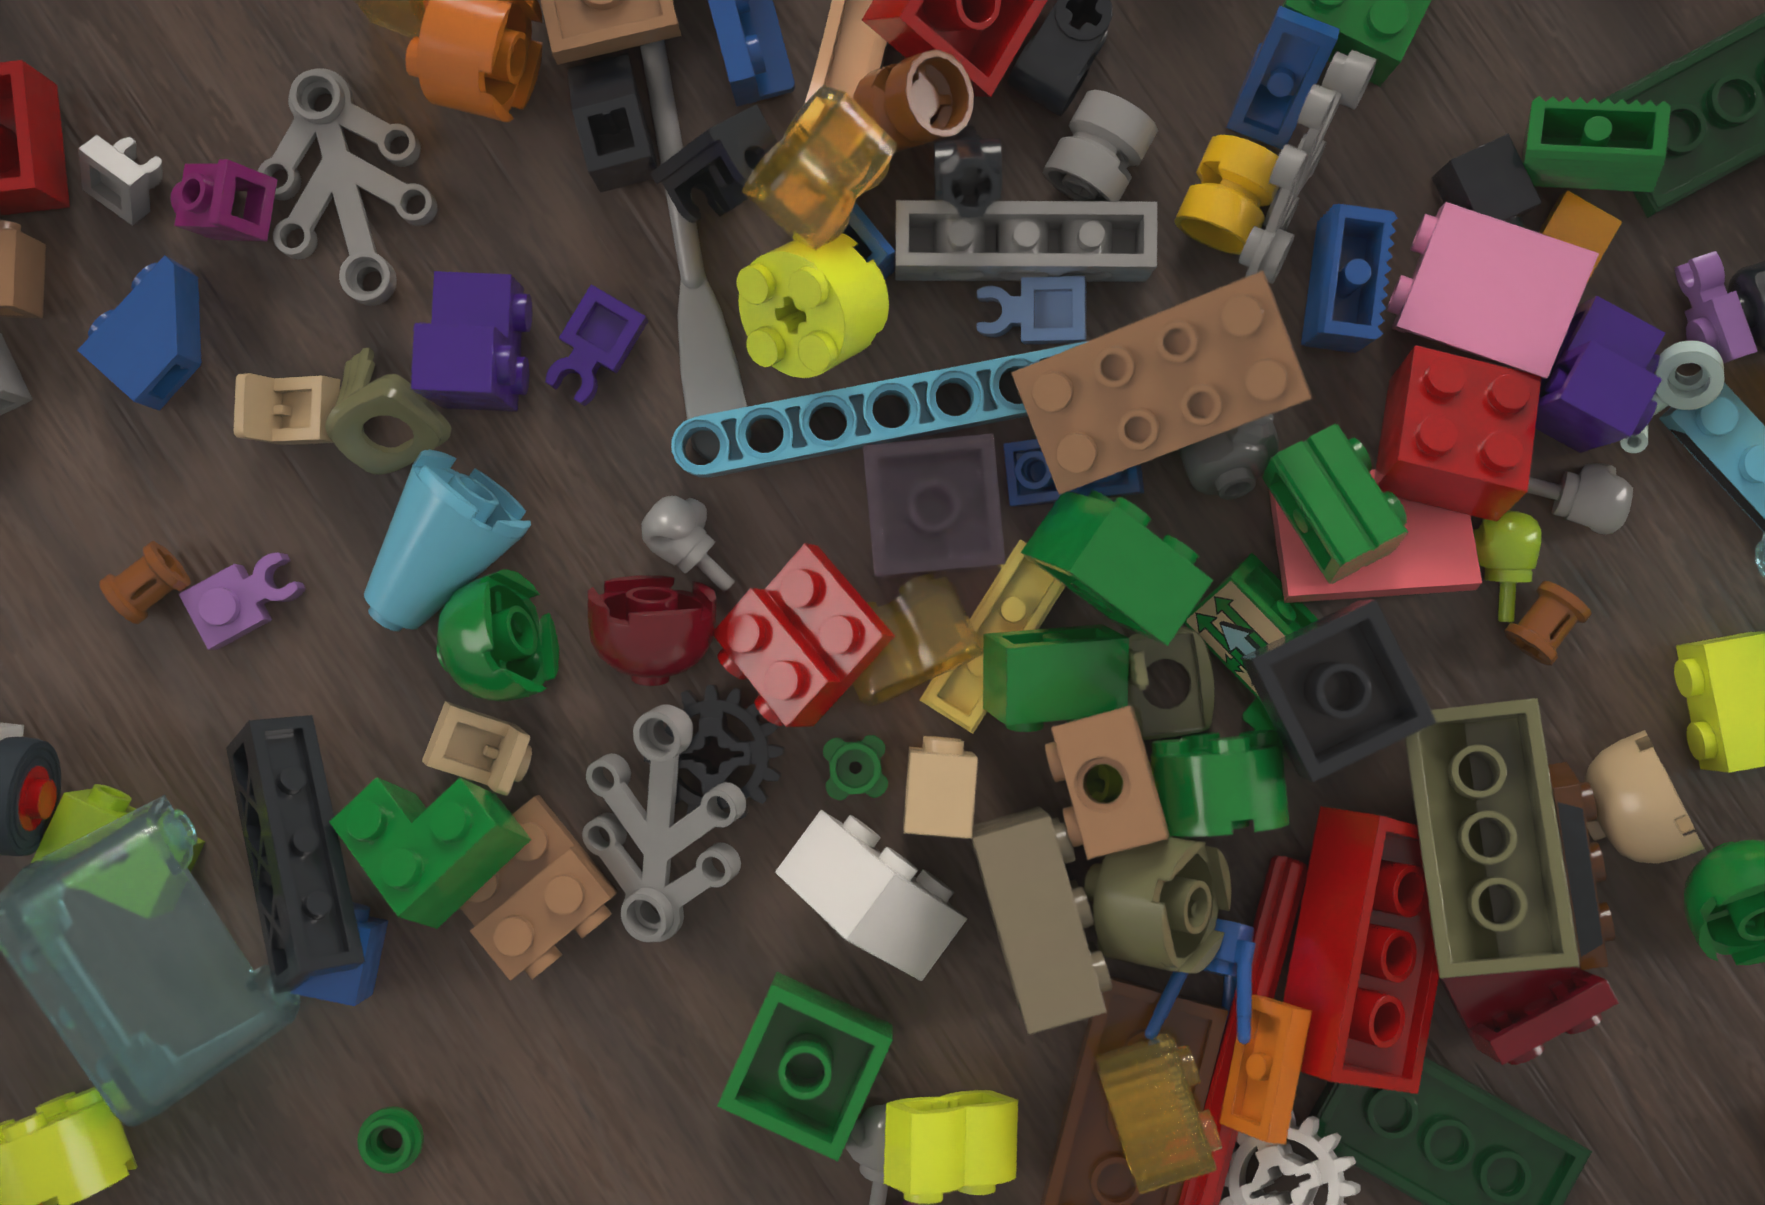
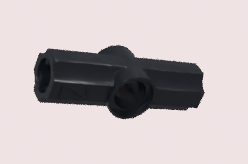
M968 125L958 134L946 137L945 140H934L935 200L951 203L957 209L960 217H984L987 208L993 202L1001 199V140L983 139L977 134L974 126Z

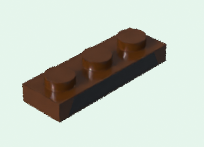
M1567 762L1549 764L1580 963L1579 967L1581 970L1608 967L1605 942L1615 941V929L1607 902L1599 903L1596 882L1606 881V869L1598 842L1590 843L1587 822L1597 821L1594 794L1590 783H1580Z

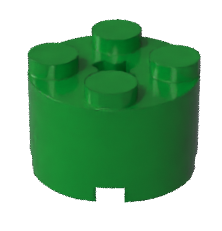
M1276 730L1241 732L1239 736L1220 738V733L1218 732L1182 735L1181 739L1151 742L1152 774L1167 823L1169 836L1232 835L1233 829L1250 826L1249 820H1254L1255 832L1272 830L1289 824L1282 744L1279 743V736Z

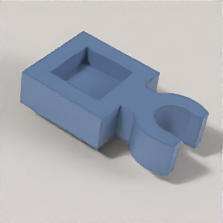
M1085 276L1021 277V296H1010L1004 289L996 286H986L977 290V298L980 302L995 301L1002 306V314L998 320L991 323H977V331L983 336L999 337L1006 334L1013 326H1021V342L1023 344L1086 342Z

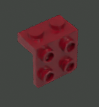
M1579 966L1439 978L1476 1049L1501 1065L1506 1063L1517 1065L1536 1058L1545 1049L1543 1043L1564 1032L1567 1034H1577L1596 1026L1603 1018L1602 1012L1619 1004L1606 979L1581 970Z

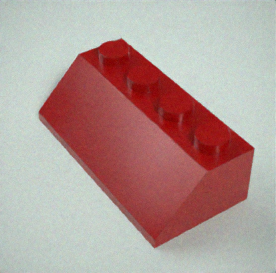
M1320 806L1283 999L1284 1003L1311 1011L1300 1072L1331 1082L1418 1094L1439 973L1417 825L1380 815Z

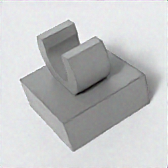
M96 135L78 148L83 191L132 226L150 212L149 189L156 187L162 180V159L155 156L143 165L135 163L134 160L137 158L136 141L131 137L123 138L112 146Z

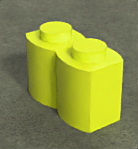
M973 1090L949 1093L940 1097H915L886 1103L884 1184L904 1192V1199L906 1201L917 1204L939 1203L943 1200V1193L955 1190L970 1195L994 1193L996 1191V1184L1006 1183L1016 1178L1018 1099L992 1090Z

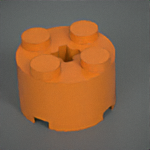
M424 0L425 13L419 37L416 36L410 41L406 52L405 65L407 73L410 76L419 78L422 92L432 104L502 122L512 121L514 118L509 113L512 107L522 110L525 108L533 93L541 65L543 42L532 40V21L543 23L538 0Z

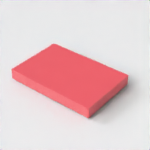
M1372 469L1371 472H1370V474L1372 475L1373 479H1374V476H1375V470H1376V469ZM1269 490L1284 603L1477 590L1482 584L1471 515L1402 498L1398 499L1406 512L1407 523L1405 527L1408 533L1396 550L1366 567H1361L1351 575L1333 584H1329Z

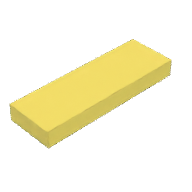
M1021 539L1012 550L919 699L972 734H974L987 713L983 709V634L1039 629L1065 588L1063 584L1020 553L1027 544Z

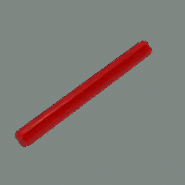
M1274 855L1270 860L1253 923V928H1255L1253 943H1256L1252 962V994L1274 999L1308 872L1305 863L1286 856ZM1237 987L1178 1205H1219L1239 1132L1219 1124L1237 1037Z

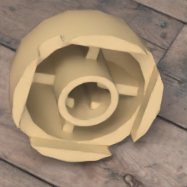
M1645 730L1607 747L1591 762L1584 782L1590 783L1596 803L1597 821L1587 822L1588 831L1594 841L1607 837L1620 855L1636 862L1656 864L1679 859L1704 849L1696 832L1683 836V834L1695 830Z

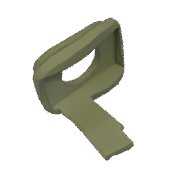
M363 348L360 353L354 355L351 360L345 363L341 390L336 405L327 416L325 428L330 439L351 462L366 472L381 475L397 471L413 463L421 451L433 450L449 439L452 428L444 416L425 397L411 390V384L397 374H389L370 383L375 367L373 362L375 352L371 348ZM376 416H392L407 423L413 431L414 438L396 448H388L370 440L364 433L363 425L367 420Z
M1180 627L1168 646L1139 633L1128 637V706L1134 707L1142 739L1152 740L1199 733L1208 729L1212 723L1214 711V675L1207 645L1198 632L1187 627ZM1161 659H1172L1180 663L1187 671L1190 679L1189 691L1185 699L1177 706L1171 708H1158L1150 704L1142 691L1146 690V686L1149 685L1146 668L1153 662Z

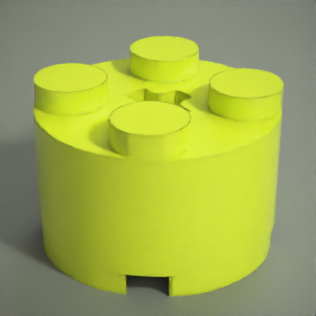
M834 230L813 231L761 255L739 272L737 276L739 312L747 334L746 347L754 362L762 367L772 366L792 377L811 378L823 374L871 345L870 343L876 334L883 330L888 318V291L882 272L875 261L866 262L853 248L858 245L856 241L848 235Z
M105 1084L92 1087L78 1094L75 1091L64 1094L35 1107L36 1114L16 1122L15 1119H10L0 1123V1205H38L40 1203L42 1205H71L117 1183L129 1175L128 1170L137 1168L111 1094H108Z

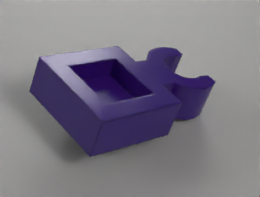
M591 284L559 336V339L571 347L573 351L569 357L561 358L551 365L545 382L557 390L566 375L571 373L579 374L582 378V385L577 391L574 400L586 406L597 393L598 381L596 373L600 366L617 375L649 320L645 315Z

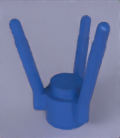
M1217 919L1214 930L1225 932L1217 954L1202 971L1224 976L1221 1006L1228 1010L1225 1027L1237 987V1038L1241 1044H1247L1251 1039L1252 962L1256 943H1253L1255 928L1232 921ZM1172 973L1145 1030L1147 1039L1154 1040L1157 1037L1188 973Z

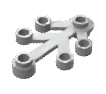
M1351 50L1349 55L1336 52L1328 67L1322 86L1316 84L1312 86L1297 122L1309 127L1308 134H1304L1298 148L1287 144L1283 147L1269 180V183L1281 187V190L1277 191L1263 223L1266 229L1263 230L1254 226L1241 252L1239 263L1248 267L1246 277L1264 270L1268 282L1274 283L1294 239V234L1286 232L1300 200L1297 196L1309 177L1311 178L1319 163L1326 145V141L1323 138L1339 104L1354 110L1356 109L1372 76L1377 59Z
M323 68L308 70L297 76L290 88L288 101L294 120L273 157L265 160L258 168V172L272 177L278 170H287V182L282 187L276 188L275 199L288 200L294 197L300 190L301 176L296 168L316 137L323 158L289 217L276 225L273 232V240L276 247L290 258L300 260L312 255L318 242L314 229L332 197H334L349 252L348 258L342 263L340 268V284L343 290L357 302L368 306L379 305L392 296L396 288L397 278L391 264L377 254L359 187L394 206L398 214L405 221L415 226L426 225L434 219L437 213V202L424 186L416 183L406 184L350 153L343 128L377 144L383 156L390 163L399 167L409 166L418 159L421 153V144L418 137L407 126L397 123L390 125L353 104V93L350 86L336 72ZM320 95H332V103L326 110L322 112L315 111L314 103ZM399 136L408 137L409 145L405 152L401 154H392L390 152V145L395 138ZM416 195L424 196L426 202L424 209L417 214L407 213L406 206L409 199ZM295 229H303L304 240L301 245L296 248H288L287 237L289 233ZM373 271L380 272L382 278L380 286L374 291H365L363 288L364 277Z
M666 704L659 705L640 716L633 729V738L637 749L645 758L650 760L647 812L627 786L631 779V771L624 758L617 754H606L592 762L586 771L588 786L595 794L605 799L614 814L602 813L589 821L583 828V841L590 852L602 859L626 893L621 907L622 923L632 937L642 942H661L672 937L683 924V905L709 887L717 888L724 886L739 873L741 868L739 854L732 846L726 843H715L699 855L694 869L669 883L671 858L714 827H727L740 818L746 809V799L743 792L736 785L731 783L718 784L703 796L701 805L674 824L679 754L689 747L692 740L693 726L691 719L683 710ZM664 722L671 728L674 738L666 733ZM603 767L611 771L614 777V784L605 778ZM717 796L724 798L728 802L730 814L720 809L717 803ZM599 826L608 832L610 842L601 836ZM627 832L644 855L643 872L622 846L626 840ZM712 857L719 859L723 863L725 873L719 872L714 867ZM651 904L657 909L658 913L653 910Z

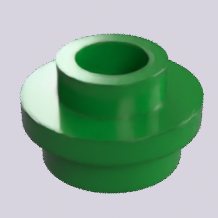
M391 1106L381 1108L372 1113L363 1122L357 1138L358 1150L364 1162L372 1169L382 1173H396L408 1168L418 1158L424 1142L423 1129L418 1119L406 1109ZM392 1128L400 1133L402 1137L401 1147L391 1148L386 1145L383 1140L384 1129Z

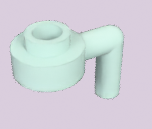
M1690 340L1675 343L1660 354V360L1654 374L1662 378V381L1652 397V400L1657 402L1654 415L1668 405L1681 410L1698 409L1710 404L1718 397L1723 389L1725 377L1723 360L1716 349L1704 342ZM1686 363H1695L1701 367V370L1692 376H1683L1676 371L1680 365ZM1648 425L1637 436L1620 440L1621 447L1629 453L1643 451L1648 445Z

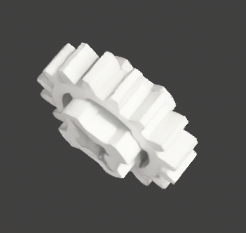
M1292 1110L1287 1139L1299 1142L1309 1148L1318 1157V1160L1311 1162L1294 1153L1289 1141L1286 1144L1266 1143L1238 1132L1236 1141L1240 1146L1238 1149L1234 1148L1230 1168L1224 1186L1229 1188L1230 1196L1222 1199L1219 1205H1314L1313 1200L1318 1188L1325 1183H1328L1329 1187L1326 1205H1347L1343 1203L1344 1197L1361 1192V1185L1345 1180L1343 1171L1352 1167L1356 1161L1354 1156L1338 1158L1333 1150L1341 1139L1337 1132L1320 1138L1316 1135L1319 1128V1119L1314 1116L1308 1117L1300 1127H1297ZM1258 1149V1152L1255 1154L1259 1167L1252 1183L1246 1184V1170L1249 1160ZM1282 1173L1284 1175L1295 1174L1296 1177L1306 1173L1311 1175L1310 1179L1299 1183V1187L1292 1190L1291 1194L1289 1191L1278 1193L1277 1190L1269 1193L1263 1192V1188L1274 1184V1180L1280 1178Z

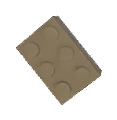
M1037 806L974 824L972 826V838H970L1017 1005L1028 1034L1106 1013L1101 993L1112 990V984L1102 952L1097 951L1094 941L1087 942L1083 928L1093 926L1094 922L1083 887L1078 886L1076 879H1068L1064 864L1075 861V855L1065 823H1060L1058 817L1051 819V816L1046 811Z

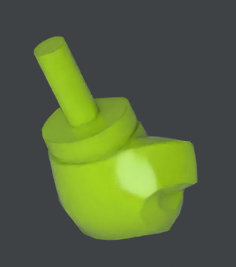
M1507 511L1497 522L1483 519L1479 528L1473 529L1479 565L1485 567L1484 579L1500 582L1498 621L1514 622L1516 582H1532V569L1536 568L1541 546V529L1538 521L1531 515L1519 511Z

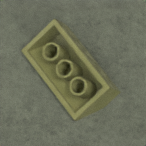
M1538 698L1431 710L1437 723L1404 739L1439 978L1580 966Z

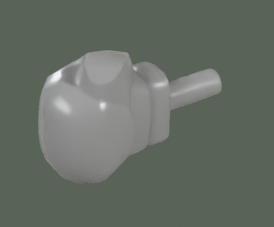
M1588 463L1582 468L1579 475L1565 471L1559 484L1529 477L1527 493L1555 500L1552 514L1587 526L1596 533L1607 535L1614 533L1625 523L1632 503L1633 487L1624 478L1616 475V468L1614 466L1604 463Z
M666 496L660 499L647 513L641 523L644 543L653 553L672 565H677L684 574L696 565L723 592L728 590L735 581L707 554L709 549L715 544V541L704 530L707 520V508L705 505L693 498L684 500L678 496Z
M886 1104L866 1108L860 1119L856 1120L846 1143L847 1151L860 1164V1173L866 1179L873 1181L869 1205H885L888 1191V1185L884 1184Z

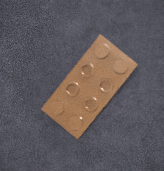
M1264 270L1011 373L1059 495L1304 402L1312 397Z

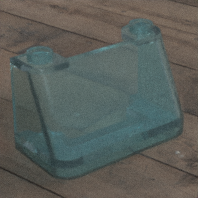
M165 795L25 866L0 893V950L112 1112L121 1122L127 1126L134 1127L159 1115L295 1020L301 1006L299 1004L300 995L292 994L291 991L274 994L269 965L264 964L253 970L187 867L193 858L192 846L198 840L197 833L189 817L180 809L174 810Z

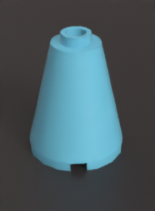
M431 449L421 451L414 461L364 591V598L370 605L368 609L370 616L377 623L392 631L399 632L403 628L415 630L422 626L446 604L456 590L478 577L518 542L531 526V521H520L526 511L507 490L476 468L473 469L469 476L451 469L457 458L443 452Z

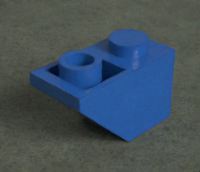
M165 255L158 263L146 266L136 275L131 285L132 291L115 309L106 311L92 323L88 331L89 338L77 350L132 401L158 411L202 365L198 277L191 270Z

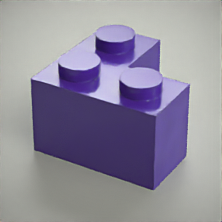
M434 271L431 324L414 323L411 390L443 409L518 412L519 395L527 394L530 377L527 357H521L522 332H530L533 309L530 294H524V287L511 274Z
M1599 296L1577 306L1548 378L1541 379L1535 429L1579 453L1640 434L1652 419L1657 408V402L1652 400V397L1662 378L1654 374L1660 360V356L1655 354V351L1665 332Z

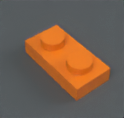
M1252 994L1251 1039L1249 1043L1241 1044L1236 1037L1219 1124L1266 1143L1286 1144L1311 1016L1310 1010L1265 996Z

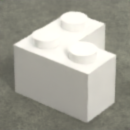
M820 810L775 873L847 941L922 981L968 919L948 902L954 891L924 869L916 878L914 875L918 869L893 849L886 846L881 853L875 848L881 837L854 816L849 815L846 821L842 823L823 810Z

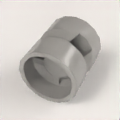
M1094 89L1087 91L1070 121L1069 128L1073 133V137H1063L1060 139L1044 167L1043 174L1056 189L1075 201L1119 202L1132 178L1127 167L1140 165L1158 129L1155 122L1134 104L1117 95Z

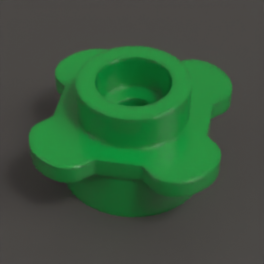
M867 735L862 741L845 742L843 739L835 737L825 744L823 756L829 761L830 778L826 782L825 788L830 797L835 800H844L849 794L866 793L872 798H877L886 791L888 779L882 774L881 757L885 753V744L878 736ZM854 761L859 762L862 766V770L857 774L852 773L849 769L850 764Z

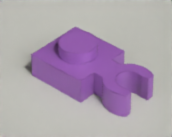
M1714 251L1690 259L1689 263L1675 267L1677 282L1682 292L1689 298L1692 306L1691 309L1684 311L1688 320L1686 326L1687 340L1700 341L1712 346L1720 354L1723 364L1758 352L1737 292L1734 291L1727 294L1724 285V267L1718 253Z
M271 553L262 557L255 565L253 575L251 576L248 575L244 565L233 564L179 593L208 650H218L272 621L264 605L271 600L281 602L292 601L304 593L306 588L302 582L294 581L280 589L274 584L273 575L275 570L291 561L288 554Z

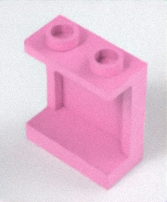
M1445 202L1439 208L1436 217L1428 214L1423 216L1410 251L1421 254L1412 278L1400 275L1386 311L1397 315L1392 326L1394 330L1403 333L1409 332L1515 370L1541 376V379H1546L1550 374L1599 253Z

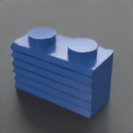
M1334 204L1317 221L1301 345L1357 353L1383 335L1378 326L1384 322L1380 313L1386 309L1381 300L1388 296L1383 287L1390 283L1384 275L1391 270L1386 262L1393 257L1388 251L1394 245L1390 236L1396 232L1391 224L1398 219L1393 211Z

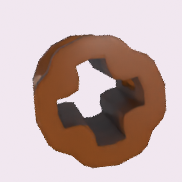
M151 541L144 546V555L119 575L108 574L99 581L103 595L113 608L125 619L137 625L148 617L147 609L173 589L182 591L191 584L190 578L181 563L170 551L155 541Z
M1543 581L1536 590L1539 597L1518 624L1510 623L1504 632L1505 637L1520 651L1542 664L1552 666L1558 658L1555 650L1576 623H1585L1592 613L1583 601L1565 588L1550 581Z

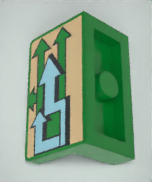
M1251 552L1229 573L1214 591L1194 607L1184 623L1188 628L1198 632L1207 647L1261 701L1240 658L1317 621L1318 618L1302 602L1284 603L1282 582Z

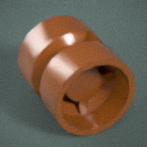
M932 50L869 72L859 81L853 94L852 111L856 127L864 140L876 150L890 154L958 134L968 124L973 112L974 93L970 77L963 65L949 53Z

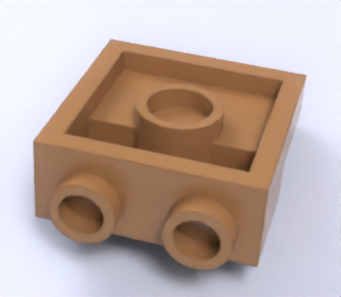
M541 0L550 47L557 65L681 36L673 0Z
M540 795L534 796L512 814L531 838V841L460 907L475 926L470 932L510 981L523 970L531 980L537 977L562 956V953L555 944L574 929L582 939L612 915L605 906V903L618 893L616 888Z

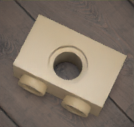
M923 736L922 747L909 746L903 815L904 833L972 838L978 757L971 751H963L964 741H961V739Z

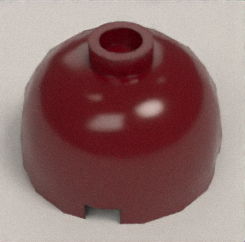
M636 575L604 581L603 594L599 595L594 587L588 590L587 616L591 643L603 661L616 671L631 676V680L634 683L643 686L666 684L670 681V676L683 673L697 664L704 657L713 641L717 603L716 594L713 589L696 581H692V592L670 589L674 585V577L662 575Z

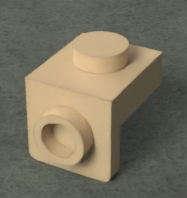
M251 373L238 374L235 386L234 435L237 438L279 445L334 443L327 435L325 424L327 416L336 405L340 393V379L327 376L270 378Z
M445 701L422 762L428 767L485 784L494 792L507 796L513 782H520L528 770L532 756V748L528 745L530 735L516 724Z

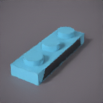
M1725 382L1718 397L1704 407L1693 410H1681L1671 407L1659 418L1661 422L1765 533L1764 424Z

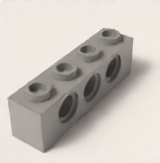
M896 200L895 281H1021V277L1085 276L1086 282H1146L1157 268V202L995 201L987 208L984 217L964 218L960 217L957 209L946 201Z

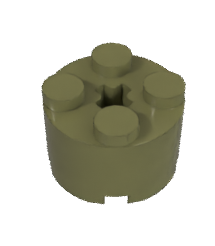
M1169 836L1164 840L1106 854L1102 863L1093 864L1088 870L1085 879V894L1090 902H1094V924L1098 936V950L1107 958L1173 972L1198 973L1206 968L1217 954L1225 932L1214 930L1219 909L1230 911L1231 905L1230 872L1222 852L1216 847L1206 846L1207 842Z

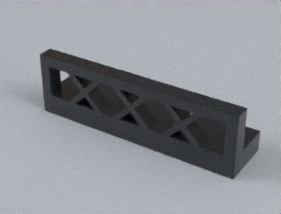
M313 715L249 720L226 747L274 994L294 991L312 976L356 969L365 962L339 837L329 823L334 818Z

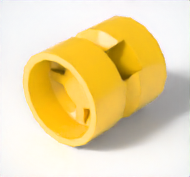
M1231 135L1213 136L1196 171L1202 183L1189 187L1174 220L1176 226L1186 235L1204 245L1226 253L1241 255L1253 227L1261 228L1265 220L1260 206L1270 205L1279 189L1278 186L1269 183L1278 156L1267 148L1247 139Z

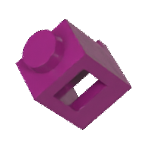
M219 159L218 163L185 164L182 181L177 183L171 192V205L176 213L174 226L213 240L267 241L277 179L228 159ZM235 191L247 192L243 219L231 215Z

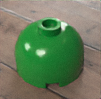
M502 569L470 582L454 592L439 616L437 633L438 660L452 679L474 697L499 702L519 700L541 693L547 689L543 686L544 682L554 679L558 672L559 644L555 624L550 613L544 614L539 620L536 607L530 598L540 594L534 585L519 572Z
M1741 840L1723 843L1715 847L1693 867L1685 881V916L1699 947L1710 959L1718 961L1716 955L1718 953L1731 955L1736 965H1753L1765 962V840Z

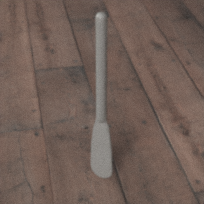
M664 40L640 45L660 164H663L683 148ZM665 189L681 278L677 317L680 373L687 420L696 416L747 407L738 362L725 319L705 275L696 222L691 223L682 217ZM751 427L748 432V443L751 440ZM699 431L690 437L693 448L702 458L712 462L718 456L720 441L716 434L710 431Z

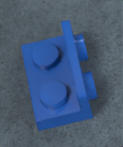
M708 0L736 107L793 92L795 90V81L773 0Z

